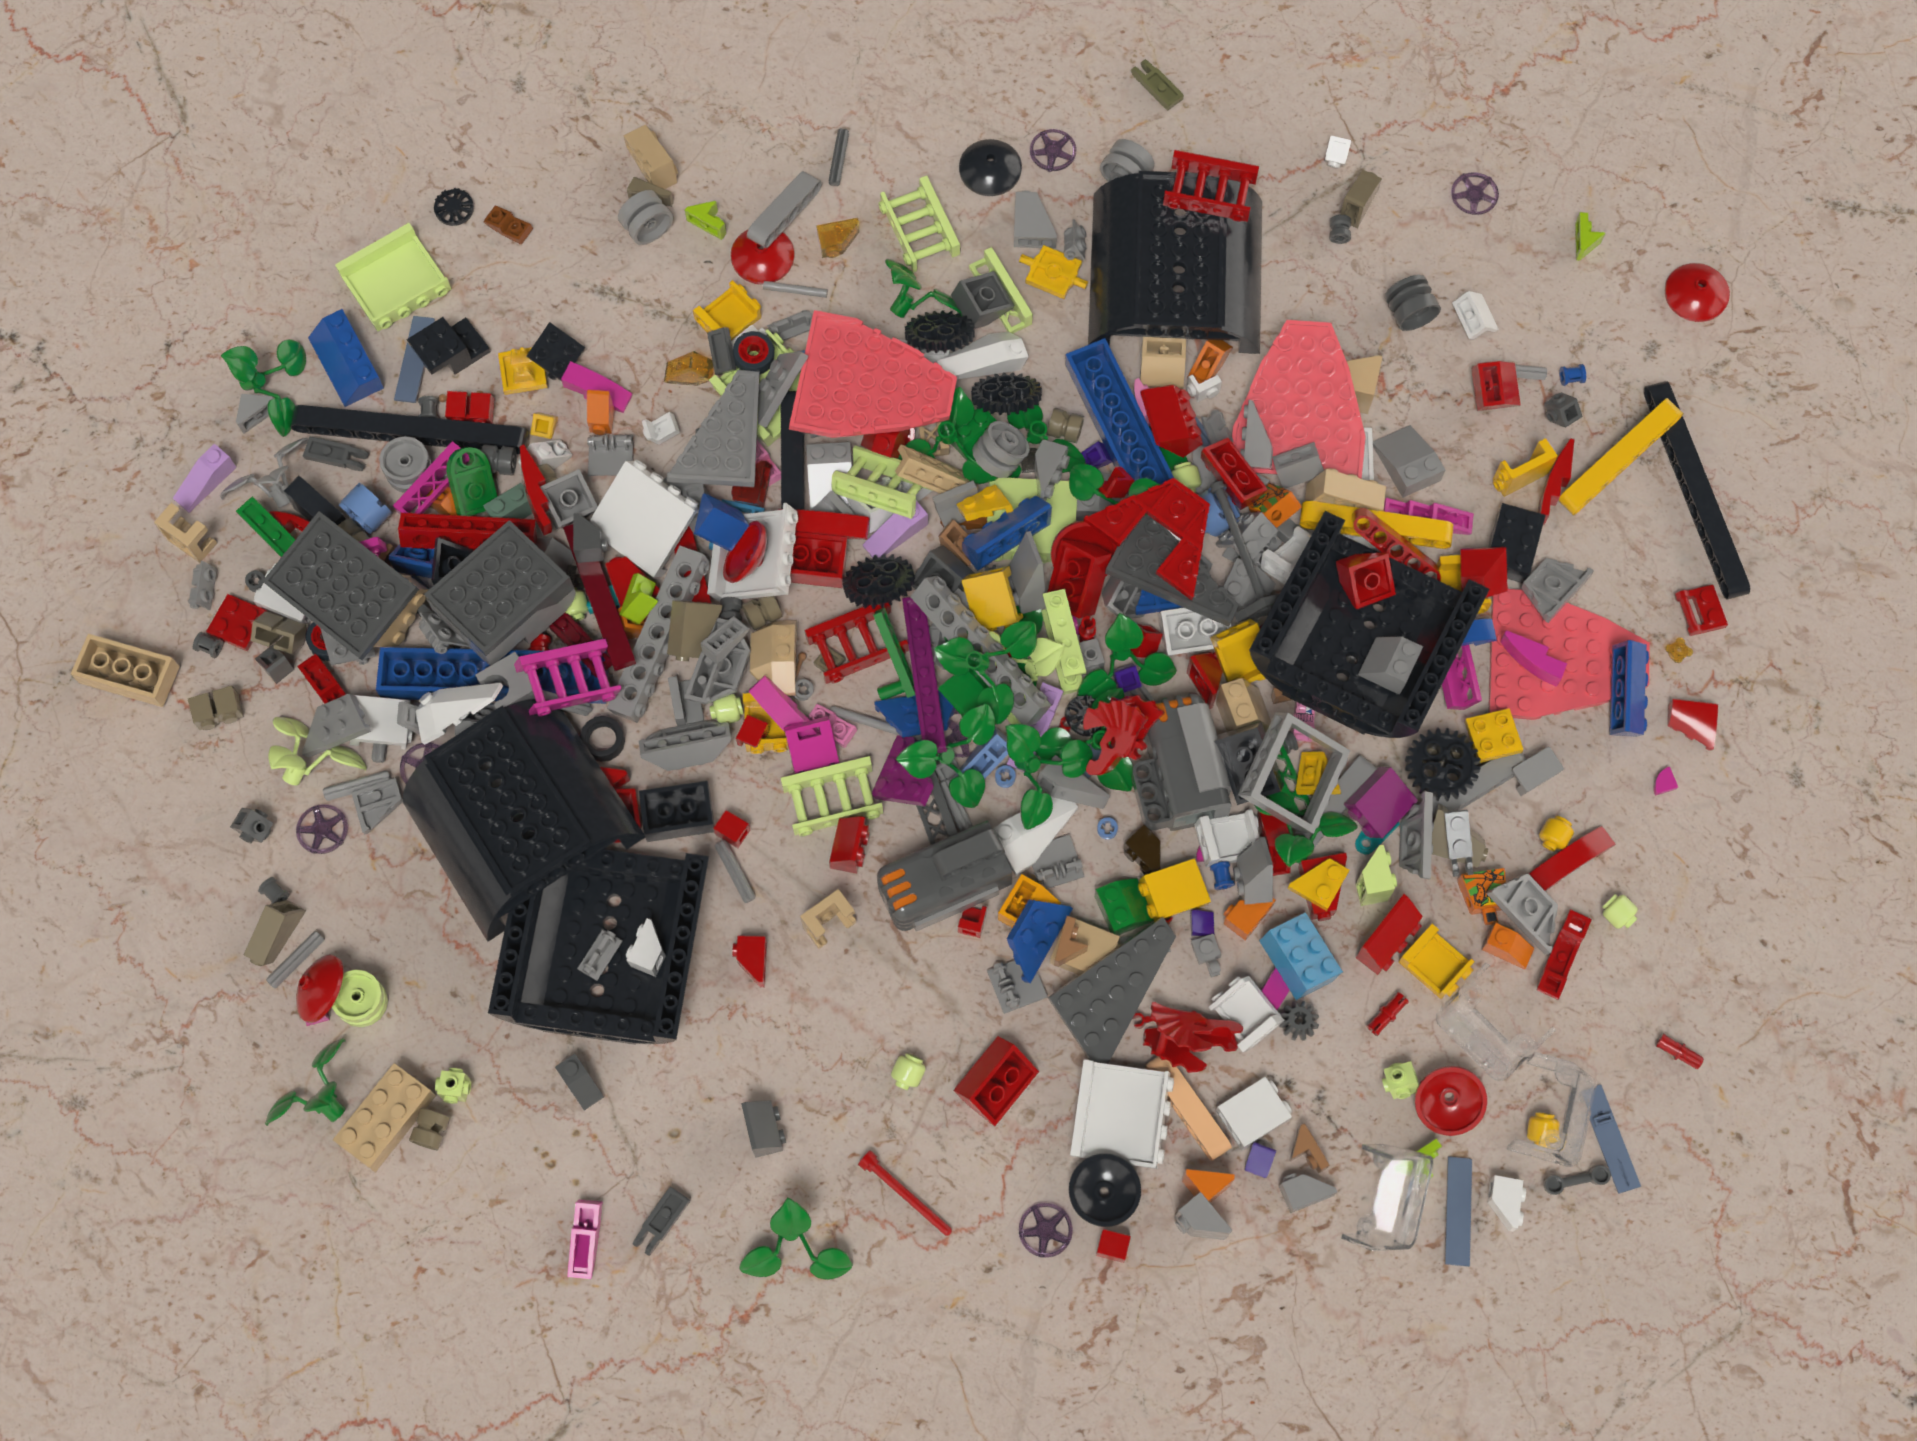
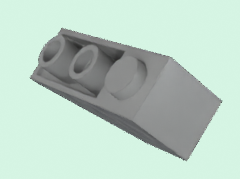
M1249 400V404L1244 406V418H1247V427L1242 429V440H1245V449H1241L1240 453L1251 468L1272 470L1273 446L1253 400Z
M1043 439L1035 453L1034 471L1038 496L1046 501L1047 498L1051 499L1054 485L1060 482L1062 470L1068 467L1070 457L1067 456L1068 446Z
M1056 755L1052 758L1053 761H1062ZM1047 764L1040 772L1036 781L1042 790L1053 798L1104 809L1110 798V795L1102 787L1095 785L1084 774L1076 778L1064 776L1062 773L1063 765Z

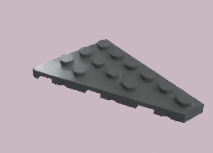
M1148 515L1144 516L1121 546L1117 547L1106 568L1105 574L1229 627L1239 604L1232 597L1228 596L1222 586H1218L1211 578V574L1201 563H1199L1192 601L1155 574L1157 569L1178 545L1179 541Z
M1163 917L1157 919L1047 997L1089 1060L1104 1064L1110 1062L1176 936Z

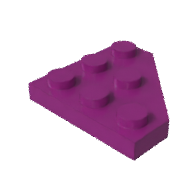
M900 735L896 736L872 791V797L877 800L926 806L934 787L932 779L929 777L923 779L913 777L896 760V757L906 747L918 740L914 737L902 738Z

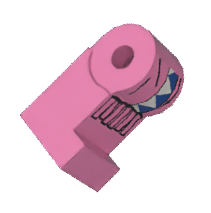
M1295 702L1293 716L1315 729V711ZM1292 728V733L1297 741L1312 742V739Z

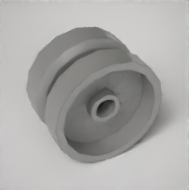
M1119 139L1110 149V154L1100 164V171L1109 182L1118 177L1139 173V171H1152L1155 163L1152 156L1141 145L1131 140Z
M645 190L635 194L623 204L618 213V221L629 232L635 243L645 245L660 238L669 229L673 221V215L667 206L662 204V200L654 191Z
M995 421L979 437L972 451L977 464L984 471L998 478H1007L1014 473L1018 465L1028 456L1030 449L1025 436L1017 428L1003 421Z
M406 436L395 438L388 442L382 449L379 458L380 467L391 487L404 493L432 464L424 445L417 439Z

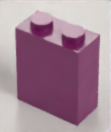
M1379 767L1344 805L1349 810V816L1358 821L1362 826L1361 829L1366 836L1370 838H1383L1418 800L1391 767Z

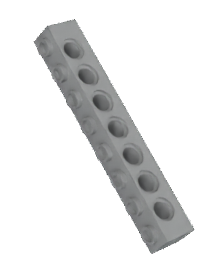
M679 546L656 597L658 602L650 611L632 652L636 664L624 669L617 686H621V691L607 706V709L613 714L636 723L644 715L647 700L653 695L656 680L662 675L664 662L667 656H669L667 649L671 617L666 618V615L672 609V600L692 602L694 595L698 594L700 581L709 569V560L704 554ZM687 571H691V574L684 578V574ZM682 591L681 596L675 598L676 593ZM664 631V635L661 638H657L658 633ZM655 651V655L648 659V655ZM646 671L645 677L639 679V675ZM637 692L636 697L630 700V695Z
M938 576L925 578L910 596L948 641L957 637L966 638L973 644L975 651L983 654L985 652L1004 650L1002 645L989 635L987 628L975 619V615L966 609L961 603L960 598L951 592L942 578ZM1007 654L989 657L990 665L985 670V673L994 681L996 686L1007 684L1013 691L1014 706L1011 713L1021 724L1028 726L1036 724L1052 706L1047 700L1046 695L1034 686L1031 678L1019 669L1017 662ZM976 671V673L983 679V681L990 688H992L989 682L982 675H980L978 671Z

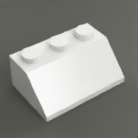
M1186 608L1165 610L1158 613L1160 630L1163 634L1162 640L1168 656L1214 649L1210 637L1231 628V624L1229 627Z

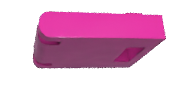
M828 716L784 727L794 774L800 773L799 771L807 772L831 766L830 763H834V765L839 764ZM818 727L821 733L799 739L797 732Z

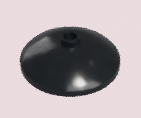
M985 139L973 143L963 152L959 162V174L965 186L983 196H998L1010 191L1018 183L1022 172V163L1017 151L1009 144L995 139Z
M1096 1154L1083 1160L1074 1170L1069 1182V1198L1075 1212L1083 1220L1094 1226L1112 1227L1125 1222L1136 1211L1141 1198V1183L1135 1169L1123 1158L1112 1154ZM1103 1188L1109 1192L1106 1197L1100 1195V1190Z

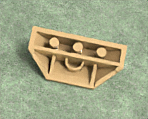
M775 620L751 633L750 673L758 681L765 675L787 696H796L797 620Z

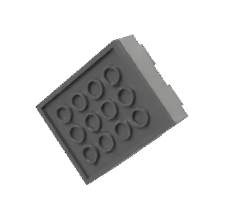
M509 520L424 595L432 610L475 653L491 666L523 639L530 644L565 613L572 604L576 592L570 577Z

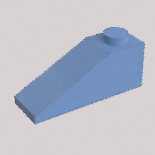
M995 727L992 738L984 745H978L959 770L962 774L967 769H975L985 779L1008 755L1007 736Z

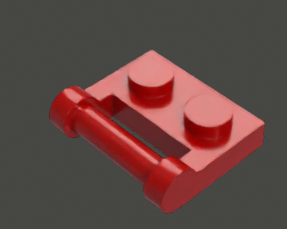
M1714 585L1692 590H1682L1675 594L1677 602H1680L1689 626L1687 628L1689 636L1723 629L1728 626ZM1689 599L1693 600L1702 625L1697 624Z

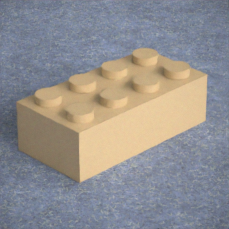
M88 634L71 675L79 684L163 707L180 667L172 657Z
M393 1063L333 1138V1141L376 1173L414 1125L420 1109H426L436 1095Z

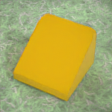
M540 412L534 413L530 435L552 439L558 416Z

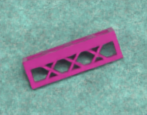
M452 441L397 500L393 507L398 514L410 513L417 505L418 509L414 513L423 514L449 486L448 477L445 480H440L447 473L446 466L449 457L454 451L460 449L457 444ZM464 453L462 462L467 465L469 456L467 453ZM433 488V493L430 496L425 497Z
M1470 645L1461 646L1463 651L1461 658L1458 657L1457 653L1442 683L1447 709L1465 710L1482 701ZM1464 667L1467 668L1466 679L1463 678L1462 674ZM1469 688H1471L1473 698L1468 700L1467 696Z

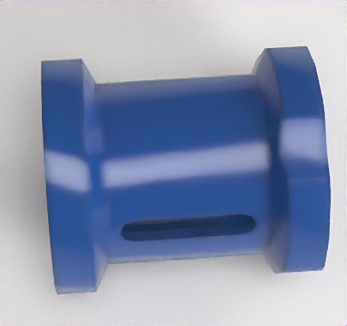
M1579 364L1578 367H1561L1559 370L1561 385L1566 386L1568 383L1573 382L1585 383V366Z
M1218 862L1210 866V871H1213L1215 877V890H1224L1235 885V882L1231 880L1229 872L1230 862Z

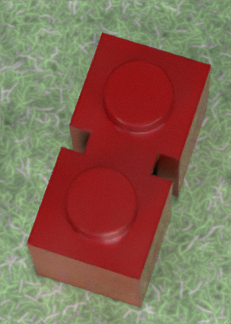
M447 391L445 411L447 419L493 424L495 399L491 393L471 392L470 397L467 396V392Z

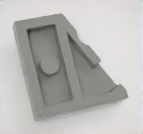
M396 778L351 792L364 835L368 834L403 802Z

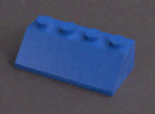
M343 309L322 318L308 339L344 407L384 389L378 374Z
M1034 496L1031 499L1026 498L1020 502L1014 511L1010 513L1005 511L1000 516V519L995 522H988L978 533H971L965 537L962 542V551L975 569L979 571L1018 546L1026 532L1031 531L1033 536L1051 525L1052 506L1038 496Z
M1627 640L1612 645L1610 735L1637 737L1644 735L1647 729V719L1645 718V709L1648 705V698L1645 696V687L1648 684L1646 664L1649 661V652L1646 650L1647 644Z

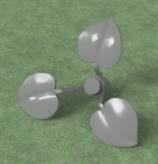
M308 438L292 442L274 455L275 458L277 457L278 469L258 480L253 477L254 474L235 480L222 491L221 499L223 500L227 492L245 483L253 482L269 498L273 497L279 508L290 503L284 493V490L289 486L285 471L289 467L288 465L283 466L282 458L299 444H307ZM272 483L273 485L269 487L271 491L262 484Z

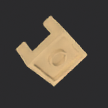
M171 502L154 521V524L167 541L201 563L217 542L213 538L208 537L200 547L197 545L208 531L206 526L199 521H196L191 526L189 522L180 516L173 525L169 523L179 511V507Z
M839 889L800 916L803 929L818 949L827 944V940L823 936L825 929L822 925L830 921L834 916L837 915L846 928H850L857 923L853 916L855 910Z

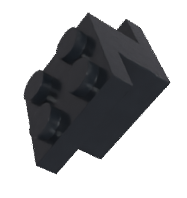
M441 317L406 339L431 375L447 365L456 375L491 352L490 348L466 317L453 326H450L445 318Z

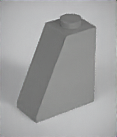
M1016 192L1014 247L1042 248L1045 245L1056 249L1057 234L1037 192Z

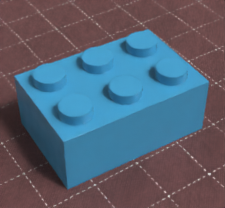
M1306 912L1270 929L1259 940L1296 1000L1332 983L1343 973Z

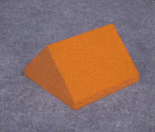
M1186 1169L1182 1176V1182L1194 1197L1201 1192L1211 1203L1230 1187L1234 1181L1235 1174Z

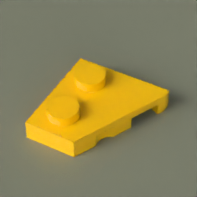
M995 484L956 504L966 521L994 516L993 511L1005 509L1006 513L1014 511L1011 503Z
M1324 751L1301 752L1296 784L1298 795H1314L1328 763ZM1338 784L1333 789L1332 794H1341Z
M1329 858L1291 882L1287 889L1327 911L1350 870Z

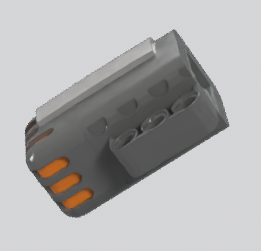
M1188 693V697L1184 698L1177 695L1174 700L1170 701L1167 698L1161 699V703H1157L1156 706L1164 711V715L1156 721L1144 738L1149 759L1137 762L1132 769L1131 775L1143 824L1149 830L1168 828L1170 831H1177L1195 827L1194 824L1199 817L1209 816V819L1228 816L1232 806L1229 797L1231 785L1224 759L1214 742L1218 737L1208 704L1204 703L1201 696L1196 693ZM1138 771H1145L1148 776L1140 778L1136 773ZM1150 792L1154 797L1152 799H1145L1142 794ZM1154 813L1157 814L1160 819L1157 821H1152L1148 818V815Z
M987 820L883 866L877 872L879 893L896 928L901 931H908L914 928L917 932L998 896L999 890L1012 885V870L1005 856L1003 845L995 829H992Z

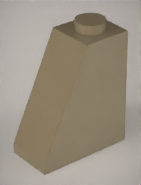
M1362 170L1343 201L1340 215L1349 216L1351 218V226L1357 229L1378 192L1382 180L1373 172Z
M672 600L667 654L676 656L678 661H689L690 657L699 658L702 652L701 642L710 635L722 610V605Z
M1438 803L1432 820L1434 824L1432 854L1449 859L1444 812L1451 811ZM1470 828L1473 857H1471L1474 867L1479 868L1480 862H1485L1488 848H1485V840ZM1457 858V862L1466 864L1465 858Z
M288 900L265 905L243 955L250 958V962L257 966L274 963L306 910Z

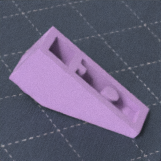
M213 444L197 460L174 495V501L190 513L236 469L231 458L217 445Z
M916 501V511L912 519L894 513L863 544L864 549L872 558L874 555L878 558H881L883 554L887 555L928 525L927 512Z

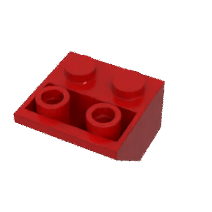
M1503 361L1479 363L1471 368L1477 411L1521 406L1515 363Z
M860 816L838 820L829 860L830 869L857 874L858 868L863 867L865 860L863 845H868L870 832H868L869 825H866L865 817Z

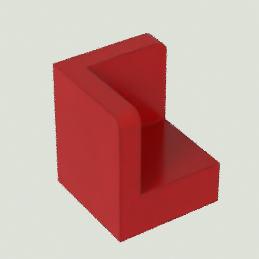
M1115 467L1109 479L1104 481L1099 490L1106 498H1124L1134 479L1122 467Z
M1138 624L1143 633V641L1139 647L1130 650L1136 657L1146 658L1158 651L1163 634L1151 625Z
M747 715L736 736L737 745L742 747L743 743L757 748L762 737L766 738L770 731L768 723Z
M725 811L713 830L716 836L738 849L750 832L749 823L729 811Z
M982 906V910L972 907L963 911L958 924V933L980 938L987 914V907Z
M1105 1229L1102 1230L1096 1256L1124 1263L1131 1236Z

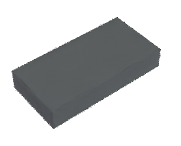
M723 327L708 332L715 375H722L737 370L733 358L729 328Z

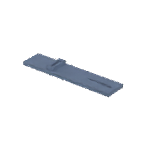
M413 316L408 338L435 322V318ZM408 342L394 401L416 403L424 364Z
M1602 1085L1579 1091L1618 1194L1641 1187Z
M1448 1157L1445 1265L1470 1267L1472 1159Z

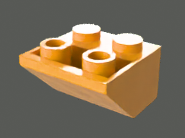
M1021 874L998 912V920L1013 928L1028 900L1061 905V902L1041 884Z

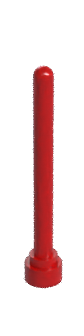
M871 1150L868 1151L860 1160L858 1166L864 1171H873L945 1236H949L952 1233L951 1227L880 1166L877 1156Z

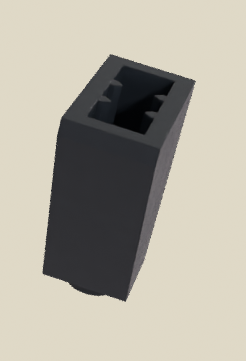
M299 475L284 490L293 508L309 521L314 518L318 511L336 525L346 520L337 508Z

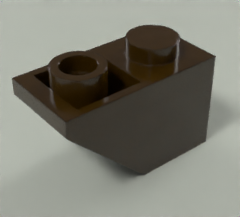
M1143 825L1124 843V854L1131 862L1135 861L1141 867L1140 870L1144 875L1160 870L1161 841Z

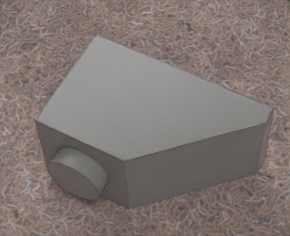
M1296 1173L1283 1178L1284 1182L1279 1186L1290 1214L1333 1197L1337 1193L1335 1187L1305 1174L1297 1176Z

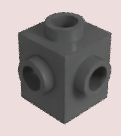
M1562 392L1555 394L1549 401L1544 403L1548 420L1566 428L1583 417L1577 398Z
M241 808L230 828L240 833L239 838L250 844L253 841L262 843L269 836L273 822L266 819L268 815L258 809L253 811L252 809Z

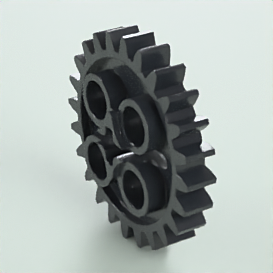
M944 310L940 313L933 311V314L925 312V316L918 314L917 318H911V322H907V326H905V340H907L908 345L912 344L913 348L918 347L919 351L926 349L927 353L931 350H935V353L939 351L947 353V350L954 352L955 348L963 349V345L968 346L969 342H973L975 337V327L972 319H967V316H961V313L954 315L953 311L945 313Z
M1004 372L1001 376L998 374H994V377L986 376V380L979 379L980 383L975 382V386L972 387L971 391L973 405H977V409L983 408V412L990 410V414L998 412L999 415L1003 413L1010 415L1011 412L1019 414L1021 410L1027 412V408L1034 409V405H1039V401L1042 400V386H1040V382H1036V379H1030V376L1023 377L1022 373L1017 376L1014 372L1010 375Z
M885 554L881 558L874 555L872 560L866 557V562L858 561L857 567L851 566V571L846 572V577L843 578L844 583L842 584L845 596L849 598L850 603L855 602L857 607L863 604V608H867L869 605L872 606V609H875L877 605L884 608L885 603L893 605V600L900 602V596H908L907 591H912L911 585H915V575L912 565L908 564L907 559L902 561L901 556L895 559L894 554L886 558Z
M1437 728L1435 734L1427 730L1426 737L1419 734V741H1412L1411 745L1414 748L1409 747L1407 753L1411 756H1406L1405 762L1410 763L1406 765L1405 771H1411L1407 779H1415L1412 787L1418 785L1421 787L1419 794L1424 791L1431 792L1436 795V801H1439L1440 797L1444 796L1447 802L1450 799V795L1458 799L1459 792L1466 795L1467 788H1473L1474 784L1472 781H1477L1479 777L1475 773H1479L1481 767L1476 765L1480 763L1481 759L1474 757L1477 755L1478 749H1470L1473 742H1464L1466 735L1458 738L1457 730L1451 735L1449 728H1446L1444 733H1441L1440 729ZM1427 749H1435L1438 755H1430ZM1457 752L1460 754L1461 758L1454 759L1451 757L1450 753ZM1440 761L1444 762L1445 767H1441ZM1432 770L1435 776L1428 777L1424 771ZM1453 773L1457 775L1458 780H1450L1447 774Z

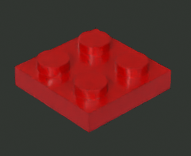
M227 594L206 633L248 652L253 643L251 641L253 621L265 611H268Z

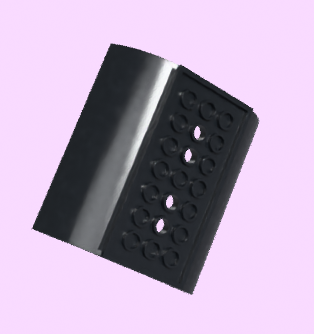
M1139 171V173L1115 178L1101 186L1094 193L1088 345L1105 338L1110 346L1111 335L1239 341L1238 353L1260 354L1262 200L1254 189L1248 187L1245 206L1251 207L1248 222H1238L1230 218L1185 210V215L1179 216L1175 213L1177 209L1164 206L1165 191L1172 192L1176 172ZM1185 173L1181 194L1194 195L1198 177L1197 173ZM1206 177L1202 198L1215 200L1219 182L1218 177ZM1228 180L1223 202L1236 204L1241 182ZM1177 228H1183L1186 231V233L1183 235H1178L1174 232V230ZM1181 266L1185 271L1183 273H1176L1173 268ZM1177 285L1182 286L1184 291L1177 293L1173 290V287Z
M1325 511L1250 647L1251 658L1261 674L1280 690L1283 696L1363 735L1366 733L1386 738H1403L1418 733L1490 589L1469 579L1463 592L1389 557L1396 595L1355 609L1340 584L1336 561L1355 554L1379 552L1340 534L1345 520ZM1379 604L1383 606L1384 611H1376L1373 605ZM1364 622H1372L1375 625V628H1367L1364 625ZM1376 637H1404L1423 646L1400 695L1358 675ZM1347 656H1353V657H1355L1356 660H1357V663H1355V664L1349 663V662L1346 660V657H1347ZM1337 674H1345L1348 680L1340 681L1337 678Z
M535 699L516 702L505 707L503 705L425 755V759L410 776L403 793L404 806L487 942L504 932L505 923L501 919L502 916L618 839L627 850L646 837L563 710H552L550 714L545 716H538V714L530 715L529 710L536 703ZM485 762H491L489 769L481 770V766ZM502 779L500 786L496 788L491 787L494 780ZM524 813L521 821L513 822L516 814ZM530 830L535 831L531 839H524L526 832Z
M526 832L524 839H531L535 833ZM603 849L508 912L488 1014L516 1025L548 1033L634 1045L666 1044L676 1041L709 856L686 853L685 860ZM616 896L621 899V903L617 907H610L608 905L612 897ZM647 918L653 922L666 955L656 977L631 967L626 958L630 945H634L637 939L636 934L639 926L644 924ZM615 919L617 925L609 931L614 933L615 937L623 942L610 960L608 971L596 981L577 968L601 931H608L604 928L605 921ZM596 986H601L604 988L603 995L597 998L591 995L592 989Z

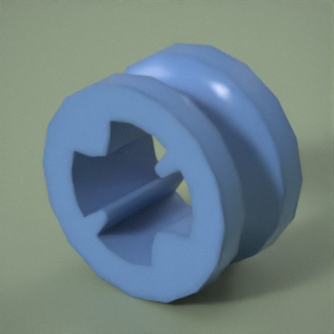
M1003 765L996 770L995 781L997 785L1002 788H1009L1014 784L1016 774L1011 766ZM1005 772H1008L1010 780L1002 781L1000 774L1003 773L1004 775Z
M1109 817L1101 819L1097 826L1099 836L1103 839H1112L1116 836L1118 831L1116 821ZM1105 823H1109L1110 827L1114 828V831H1110V834H1105V830L1101 829L1102 825L1105 827Z

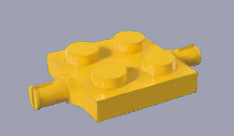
M1043 245L1039 254L1034 259L1024 254L1019 259V262L1030 266V272L1025 280L1026 284L1059 298L1065 299L1073 285L1084 290L1088 286L1089 281L1077 277L1082 266L1081 260L1076 258L1068 260L1064 253Z

